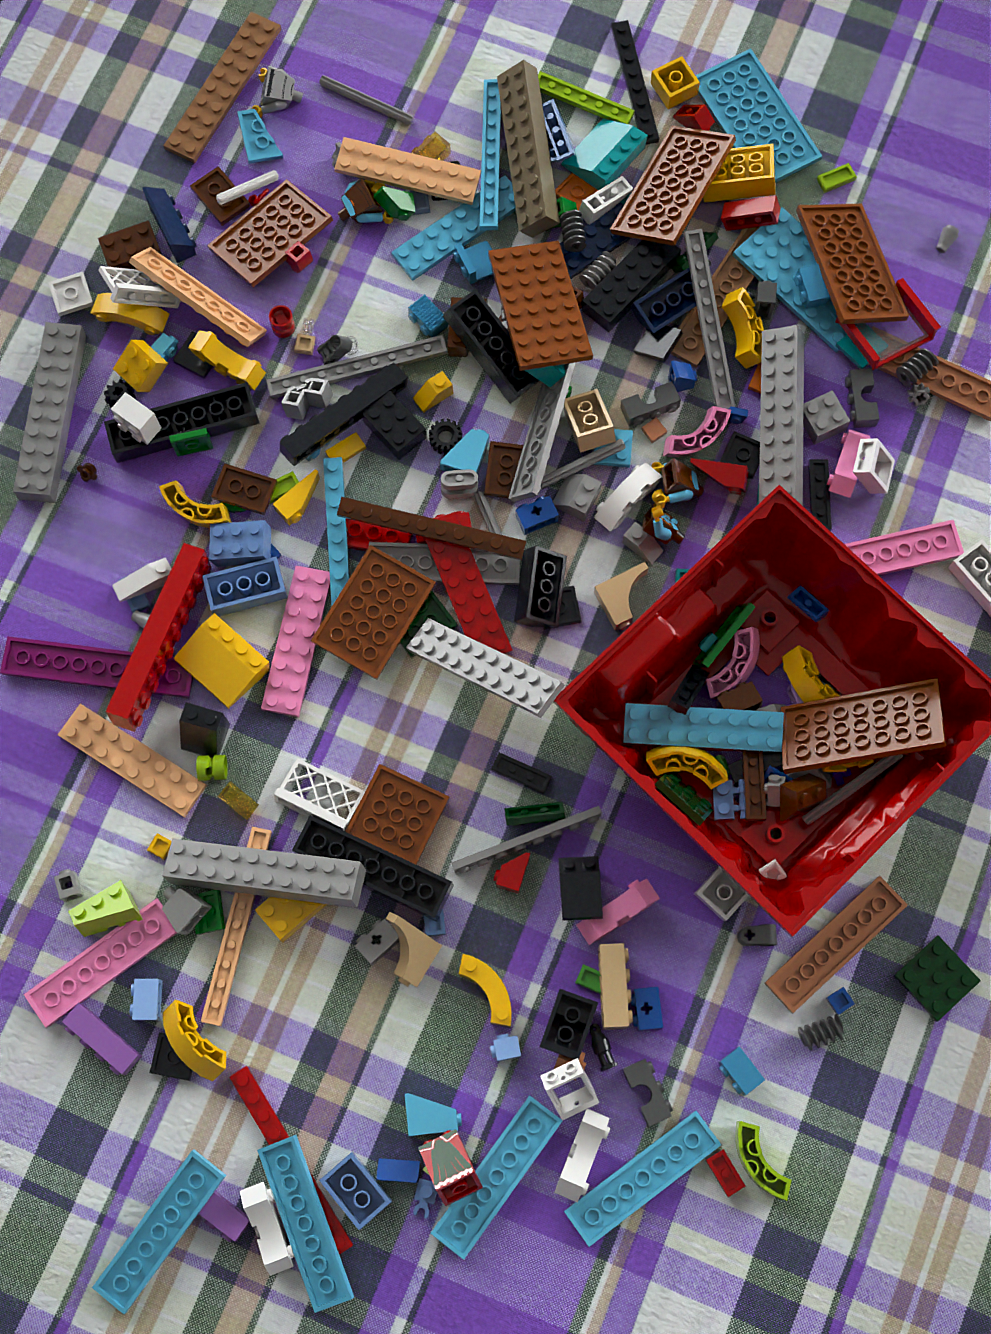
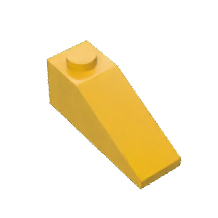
M316 469L273 503L275 511L289 526L299 522L305 513L320 480Z

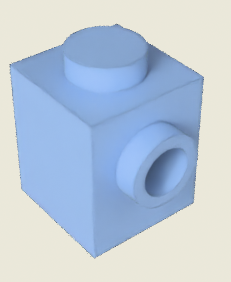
M509 1034L498 1035L497 1040H493L494 1045L490 1046L492 1058L497 1057V1062L521 1057L517 1036L509 1037Z

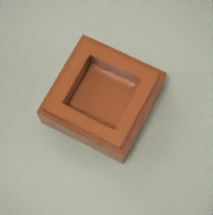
M657 417L641 428L651 443L667 434L666 428Z

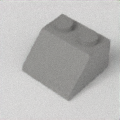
M572 474L566 477L553 500L555 508L585 521L601 491L602 482L586 474Z

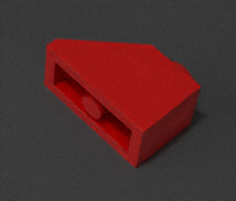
M683 105L673 115V118L686 128L709 131L710 127L715 123L706 105Z
M526 852L503 864L500 870H496L493 881H496L497 888L519 894L530 859V853Z

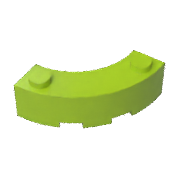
M737 1121L735 1142L744 1170L752 1181L766 1193L787 1201L792 1180L777 1173L766 1162L759 1142L760 1126Z

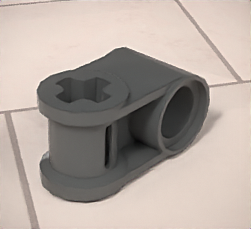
M332 335L324 344L317 348L318 353L323 357V364L338 362L351 351L352 340L349 337Z
M776 924L746 926L738 932V942L743 946L777 945ZM747 932L748 935L752 936V938L749 940L747 937H744V934Z

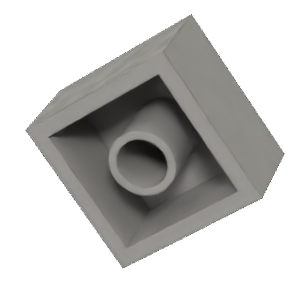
M833 390L804 403L803 427L814 445L847 430L850 419Z

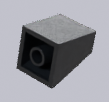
M186 702L179 720L181 750L199 755H209L211 758L214 755H220L230 727V723L222 712Z

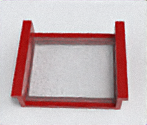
M903 278L897 280L896 286L909 314L906 321L841 324L837 315L835 323L840 324L871 365L872 370L933 340L937 330L941 328Z

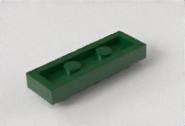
M703 232L706 251L719 238L716 232ZM687 252L675 259V263L671 266L673 272L681 273L689 268Z
M563 802L504 808L506 826L565 819Z

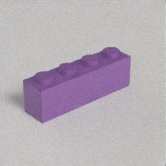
M78 1002L62 1021L66 1025L64 1029L72 1036L78 1035L81 1038L79 1042L87 1049L91 1047L95 1050L96 1053L94 1055L100 1061L104 1062L106 1060L111 1064L109 1068L117 1075L120 1073L127 1075L142 1057L139 1052L84 1004Z
M217 1191L213 1193L197 1215V1217L201 1215L205 1218L204 1223L210 1228L215 1229L216 1227L222 1232L221 1236L228 1242L232 1240L234 1242L238 1241L250 1225L247 1214Z

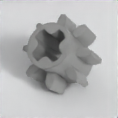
M922 382L920 385L912 384L911 390H907L910 395L907 399L910 403L914 402L915 407L918 404L925 406L927 400L931 399L929 394H927L930 392L929 387H924Z

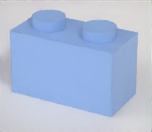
M134 979V984L131 985L133 1004L130 1005L129 1011L132 1020L161 1021L162 980Z

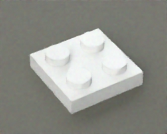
M83 272L48 282L59 316L94 305Z

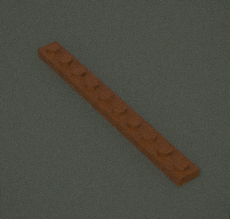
M342 496L337 511L338 517L521 561L526 545L525 540Z

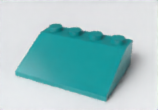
M603 118L574 149L575 155L565 159L561 165L597 190H600L618 179L645 149L648 135L633 125Z

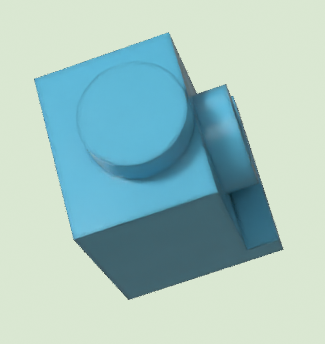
M162 333L151 348L167 361L176 354L178 349L176 345L179 342L172 335L167 336L165 333Z

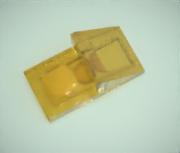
M231 781L218 795V798L225 805L232 808L246 820H248L259 805Z

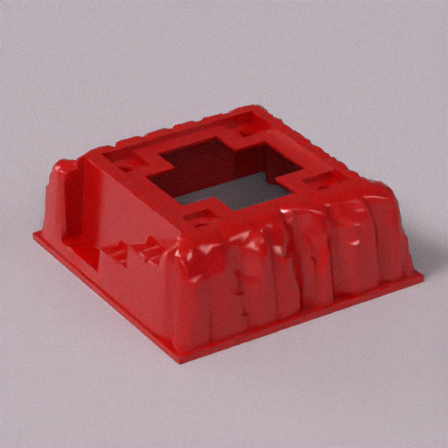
M780 485L567 685L553 701L569 717L577 729L585 736H588L597 748L602 750L791 937L822 908L991 735V678ZM801 585L829 609L828 614L825 618L815 622L787 597ZM752 603L755 609L737 631L749 627L758 629L760 647L756 666L767 676L783 663L782 656L799 645L812 653L814 662L820 672L819 675L842 696L938 678L946 747L902 754L903 757L810 825H807L802 819L808 812L782 822L780 821V807L766 806V821H745V819H740V812H734V820L714 821L713 789H710L703 780L691 772L675 771L682 777L681 781L683 783L691 785L701 799H707L712 805L713 811L699 826L655 786V783L665 773L658 776L654 774L646 761V751L664 745L623 743L625 703L668 706L674 693L691 668L694 659L702 651L698 644L709 632L715 634L738 604ZM769 616L774 622L768 623L764 617ZM734 635L708 668H701L710 673L707 679L713 677L732 659L735 644ZM882 758L873 759V763L861 768L858 765L849 767L852 774L848 777H843L845 782L843 785L837 786L833 777L831 787L826 789V799ZM733 799L734 805H739V804ZM770 831H777L780 834V838L773 839ZM776 859L787 874V877L781 880L766 878L760 874L759 869Z

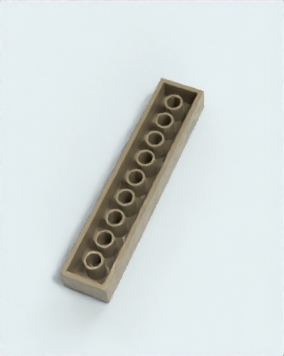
M522 60L498 75L497 81L519 232L533 238L559 224L560 220L537 68Z

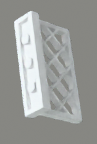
M100 266L99 272L112 292L110 299L113 303L169 308L179 307L181 301L178 297L166 291L164 287L152 281L143 272L134 269Z
M297 758L282 785L274 793V798L276 802L308 818L311 815L346 831L365 791ZM300 765L306 768L308 774L297 777L295 771ZM320 775L324 778L325 782L314 785L312 777ZM309 778L312 786L301 789L298 781ZM296 782L297 791L289 792L285 790L287 784ZM339 784L342 791L331 794L329 785ZM326 786L329 795L318 798L315 789ZM313 790L316 799L305 800L302 793ZM355 792L359 794V797L355 801L348 802L346 794ZM344 795L346 803L335 806L333 797ZM330 799L333 807L328 809L322 808L320 801ZM348 807L349 815L346 819L338 816L337 810Z

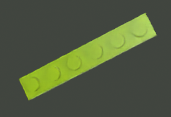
M540 71L538 74L540 92L601 118L629 124L634 116L635 110Z

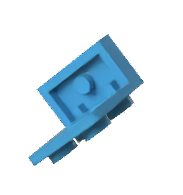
M487 241L464 249L461 242L454 245L455 252L453 257L456 263L460 264L462 275L464 278H467L470 284L493 275L488 257V250H492Z

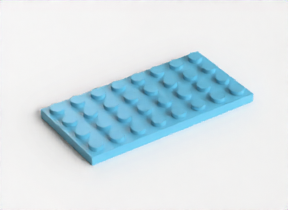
M751 48L695 75L700 82L698 95L723 133L735 135L736 141L733 148L774 144L775 183L822 160V154Z
M781 207L778 224L761 226L733 252L732 256L759 281L777 283L776 297L837 353L839 349L836 347V343L847 333L840 324L835 323L837 314L831 298H829L825 305L805 309L804 303L800 301V290L795 285L794 277L799 268L815 265L817 262L802 225Z

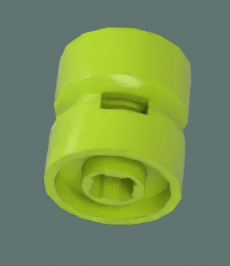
M209 755L197 756L196 772L198 781H210L212 777L215 780H226L228 775L226 755H214L213 758Z

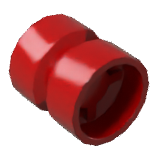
M284 305L273 307L269 312L273 333L279 338L291 336L295 331L291 310Z

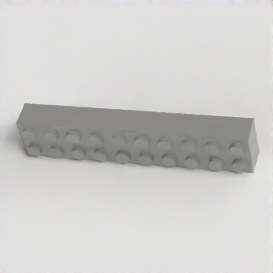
M45 322L13 489L14 494L19 500L56 503L87 336L82 325Z
M798 325L762 331L759 503L780 485L803 506L804 333Z
M172 839L162 876L170 884L358 908L366 869L360 861Z

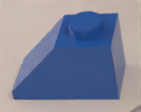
M671 361L668 380L673 382L677 392L694 388L697 374L695 370H692L691 364Z

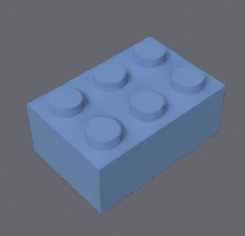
M265 520L210 524L209 560L216 567L245 565L271 558V527Z
M354 1152L347 1155L319 1180L358 1230H361L393 1202Z

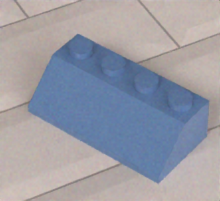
M277 556L203 575L212 614L215 613L217 616L288 598Z

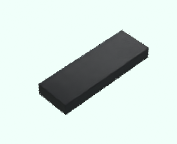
M500 752L491 768V771L541 794L545 793L552 778L551 775Z

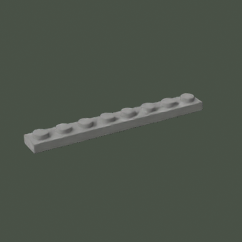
M599 806L454 861L452 862L454 872H459L460 874L471 870L470 867L478 865V867L484 866L492 858L502 859L508 856V852L513 850L515 853L526 849V845L531 843L538 845L544 842V838L549 836L556 838L563 834L562 831L567 829L574 831L581 827L580 824L586 822L588 824L595 823L601 817V809Z

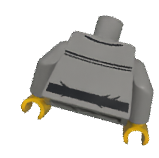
M264 67L260 69L261 74H258L261 82H264L260 101L262 106L261 108L258 105L252 107L260 118L263 116V113L267 114L288 109L291 101L301 102L303 93L294 90L295 80L283 69H273L271 67L268 68V71Z

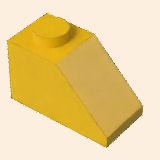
M441 371L425 382L413 397V400L424 413L453 394V384L444 372Z

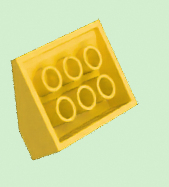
M774 144L731 148L703 197L704 202L776 195Z
M215 613L200 625L174 657V660L228 709L269 672V661Z

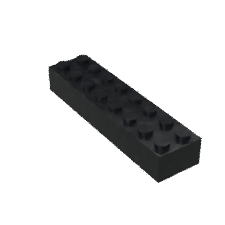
M248 382L149 409L155 413L161 430L148 445L143 441H136L129 431L124 432L117 426L118 422L115 419L104 421L111 452L117 463L173 448L169 438L171 435L206 428L209 436L213 437L260 424Z
M311 815L292 849L295 854L360 861L366 869L362 887L436 922L454 886L452 881Z

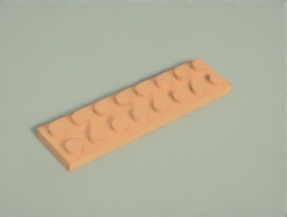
M343 137L334 168L337 173L473 205L481 176V170L346 137Z
M149 247L131 257L129 263L138 271L146 274L152 281L157 282L166 291L178 297L180 301L188 304L197 313L205 316L211 323L219 326L226 334L233 336L240 344L249 347L266 334L267 329L153 248Z
M81 703L58 733L59 737L184 818L207 787L205 783L198 781L196 777Z

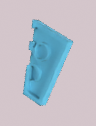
M256 110L237 111L248 163L283 158L282 152L276 146L274 139L268 133Z

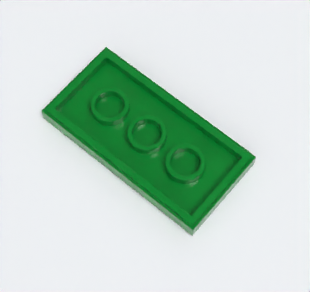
M752 603L738 604L715 633L718 639L706 653L702 650L692 664L699 668H708L752 613L755 606Z

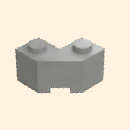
M309 378L305 380V384L289 388L281 404L286 417L303 420L310 406L326 408L333 393L328 380Z

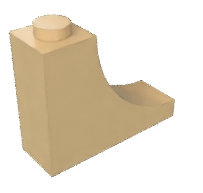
M645 562L594 587V594L615 631L618 629L624 630L632 623L633 616L629 608V594L635 583L647 575L648 566Z
M389 912L385 919L395 928L400 941V957L394 974L400 977L398 981L408 987L411 984L418 987L442 945L400 916Z

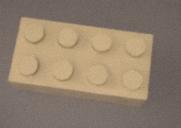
M624 943L600 944L598 947V964L601 975L599 980L602 1030L627 1029L629 1024L633 1022L632 1010H628V1004L631 1002V990L627 989V983L630 981V971L625 966V963L629 961L628 948H624Z

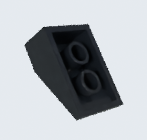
M598 856L558 858L562 921L603 919Z
M559 989L540 1047L573 1060L577 1058L579 1060L598 1002Z

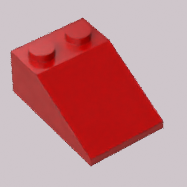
M691 458L690 462L696 469L724 487L730 494L741 495V492L746 493L749 476L747 466Z

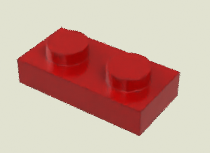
M724 1149L705 1160L727 1197L746 1187Z

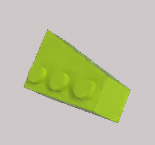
M121 880L68 911L74 926L84 937L107 931L112 926H124L129 921L137 920L138 922L143 920L131 892Z

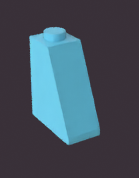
M471 429L441 460V470L446 472L471 469L478 474L489 444V434L481 429Z
M409 1093L405 1094L409 1136L444 1133L454 1129L459 1131L458 1126H462L461 1113L457 1114L456 1109Z

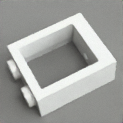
M878 438L860 439L853 473L870 494L888 493L895 460Z
M578 1058L540 1076L545 1090L562 1121L600 1103ZM578 1077L582 1078L585 1084L584 1087L558 1098L554 1091L555 1088Z

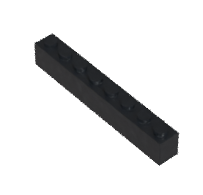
M394 362L389 366H384L375 376L371 375L365 383L355 386L352 392L341 396L333 405H328L322 413L312 416L309 422L299 425L290 435H285L280 440L279 451L293 466L297 465L361 420L362 412L388 391H391L395 396L406 388L408 377Z

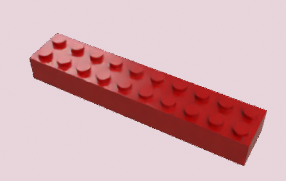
M183 543L105 711L113 725L135 732L137 727H140L142 724V715L150 706L152 693L157 691L158 680L166 671L167 660L172 657L174 653L173 647L181 638V630L183 625H186L189 620L188 614L190 610L196 605L198 592L203 590V575L210 574L211 565L205 549Z

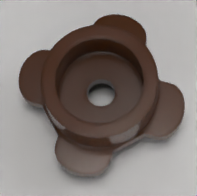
M85 463L83 466H77V471L80 472L83 481L87 482L90 479H97V469L93 464Z

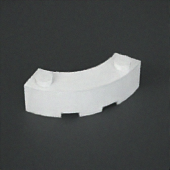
M647 463L635 466L631 474L616 488L605 503L601 502L596 508L598 512L594 518L610 532L618 528L633 509L631 505L636 504L639 499L642 500L652 492L661 480L662 475Z
M586 1109L554 1193L577 1203L581 1195L585 1196L589 1186L586 1180L602 1138L607 1139L610 1127L607 1126L610 1118Z
M264 1182L241 1190L240 1195L243 1208L251 1226L255 1229L257 1237L260 1238L257 1239L263 1264L269 1275L271 1276L294 1267L292 1258L295 1256L291 1245L287 1243L273 1203L275 1198L271 1188L267 1189Z

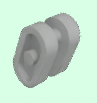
M474 470L446 471L441 475V494L447 499L471 498L478 493V474Z

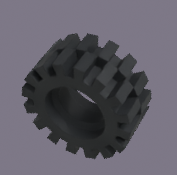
M441 419L440 423L437 420L435 426L432 424L431 430L429 429L431 447L433 446L435 452L438 450L439 454L444 452V455H446L462 439V430L459 424L456 425L454 420L451 422L450 419H447V421ZM443 431H449L452 433L453 438L449 442H442L438 438L439 434Z

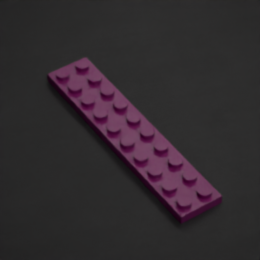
M8 636L0 673L8 676L116 689L133 652ZM174 657L168 658L166 671L158 680L157 691L152 694L190 698L193 677L174 660Z

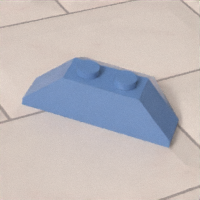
M554 99L543 103L542 106L551 162L559 163L575 155V150Z

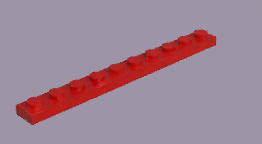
M245 1066L229 1077L268 1144L271 1145L290 1137L249 1067ZM311 1174L340 1255L354 1244Z

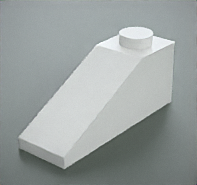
M621 176L582 200L579 211L582 213L581 217L587 224H592L633 191V187Z
M163 558L145 565L113 584L112 587L119 602L163 587L171 567L167 559Z

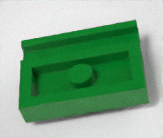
M220 890L197 894V896L212 907L195 926L196 935L224 930L225 923Z

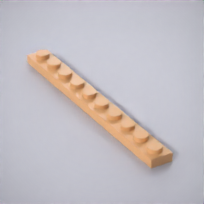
M252 826L247 848L268 850L272 831ZM234 893L201 1018L203 1023L222 1026L256 895Z

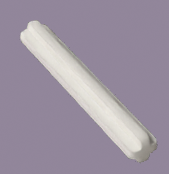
M275 170L217 194L216 200L222 205L277 181L279 175Z

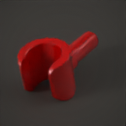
M266 188L258 196L255 194L251 195L248 199L251 206H255L269 192V189Z

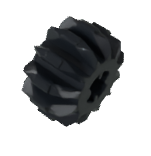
M121 379L118 383L113 380V385H107L108 390L104 391L105 402L109 404L110 408L115 405L125 392L136 399L134 388L127 382L124 383Z

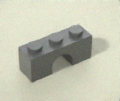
M871 368L850 370L848 376L845 377V387L849 390L847 403L851 405L850 421L853 422L854 428L876 427L879 421L877 402H866L861 394L872 392L874 387L873 371Z
M673 382L655 387L654 397L656 401L654 403H644L640 399L639 394L621 400L620 409L628 426H637L647 419L658 418L666 412H675L680 407L681 399Z
M645 1058L622 1069L630 1088L643 1085L650 1091V1101L640 1107L648 1127L672 1117L670 1113L673 1111L669 1100H664L662 1096L664 1089L659 1080L656 1081L653 1076L655 1069L651 1061L647 1062Z

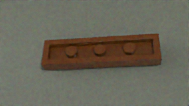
M741 750L745 821H766L763 751Z

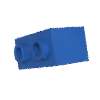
M550 496L539 497L533 503L522 504L515 510L516 519L524 535L559 521V514Z
M659 987L634 989L633 994H631V1007L635 1006L636 1013L632 1015L633 1026L637 1027L638 1031L662 1029L663 1020ZM644 1004H647L649 1008L651 1007L648 1015H645V1011H641Z

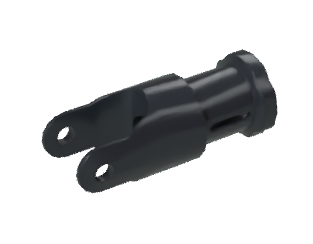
M592 1024L589 1029L592 1036L591 1047L599 1059L602 1072L617 1066L618 1063L613 1059L609 1040L601 1032L598 1024Z

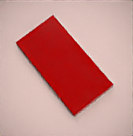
M346 518L348 548L367 551L369 542L410 543L412 534Z

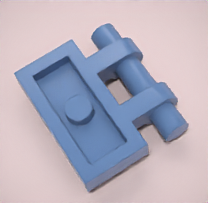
M743 779L738 780L739 787L733 788L732 780H728L713 788L714 821L734 820V812H740V819H745ZM733 795H739V805H734Z

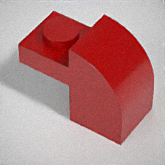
M299 241L285 252L288 258L286 262L296 273H300L313 262L310 250Z

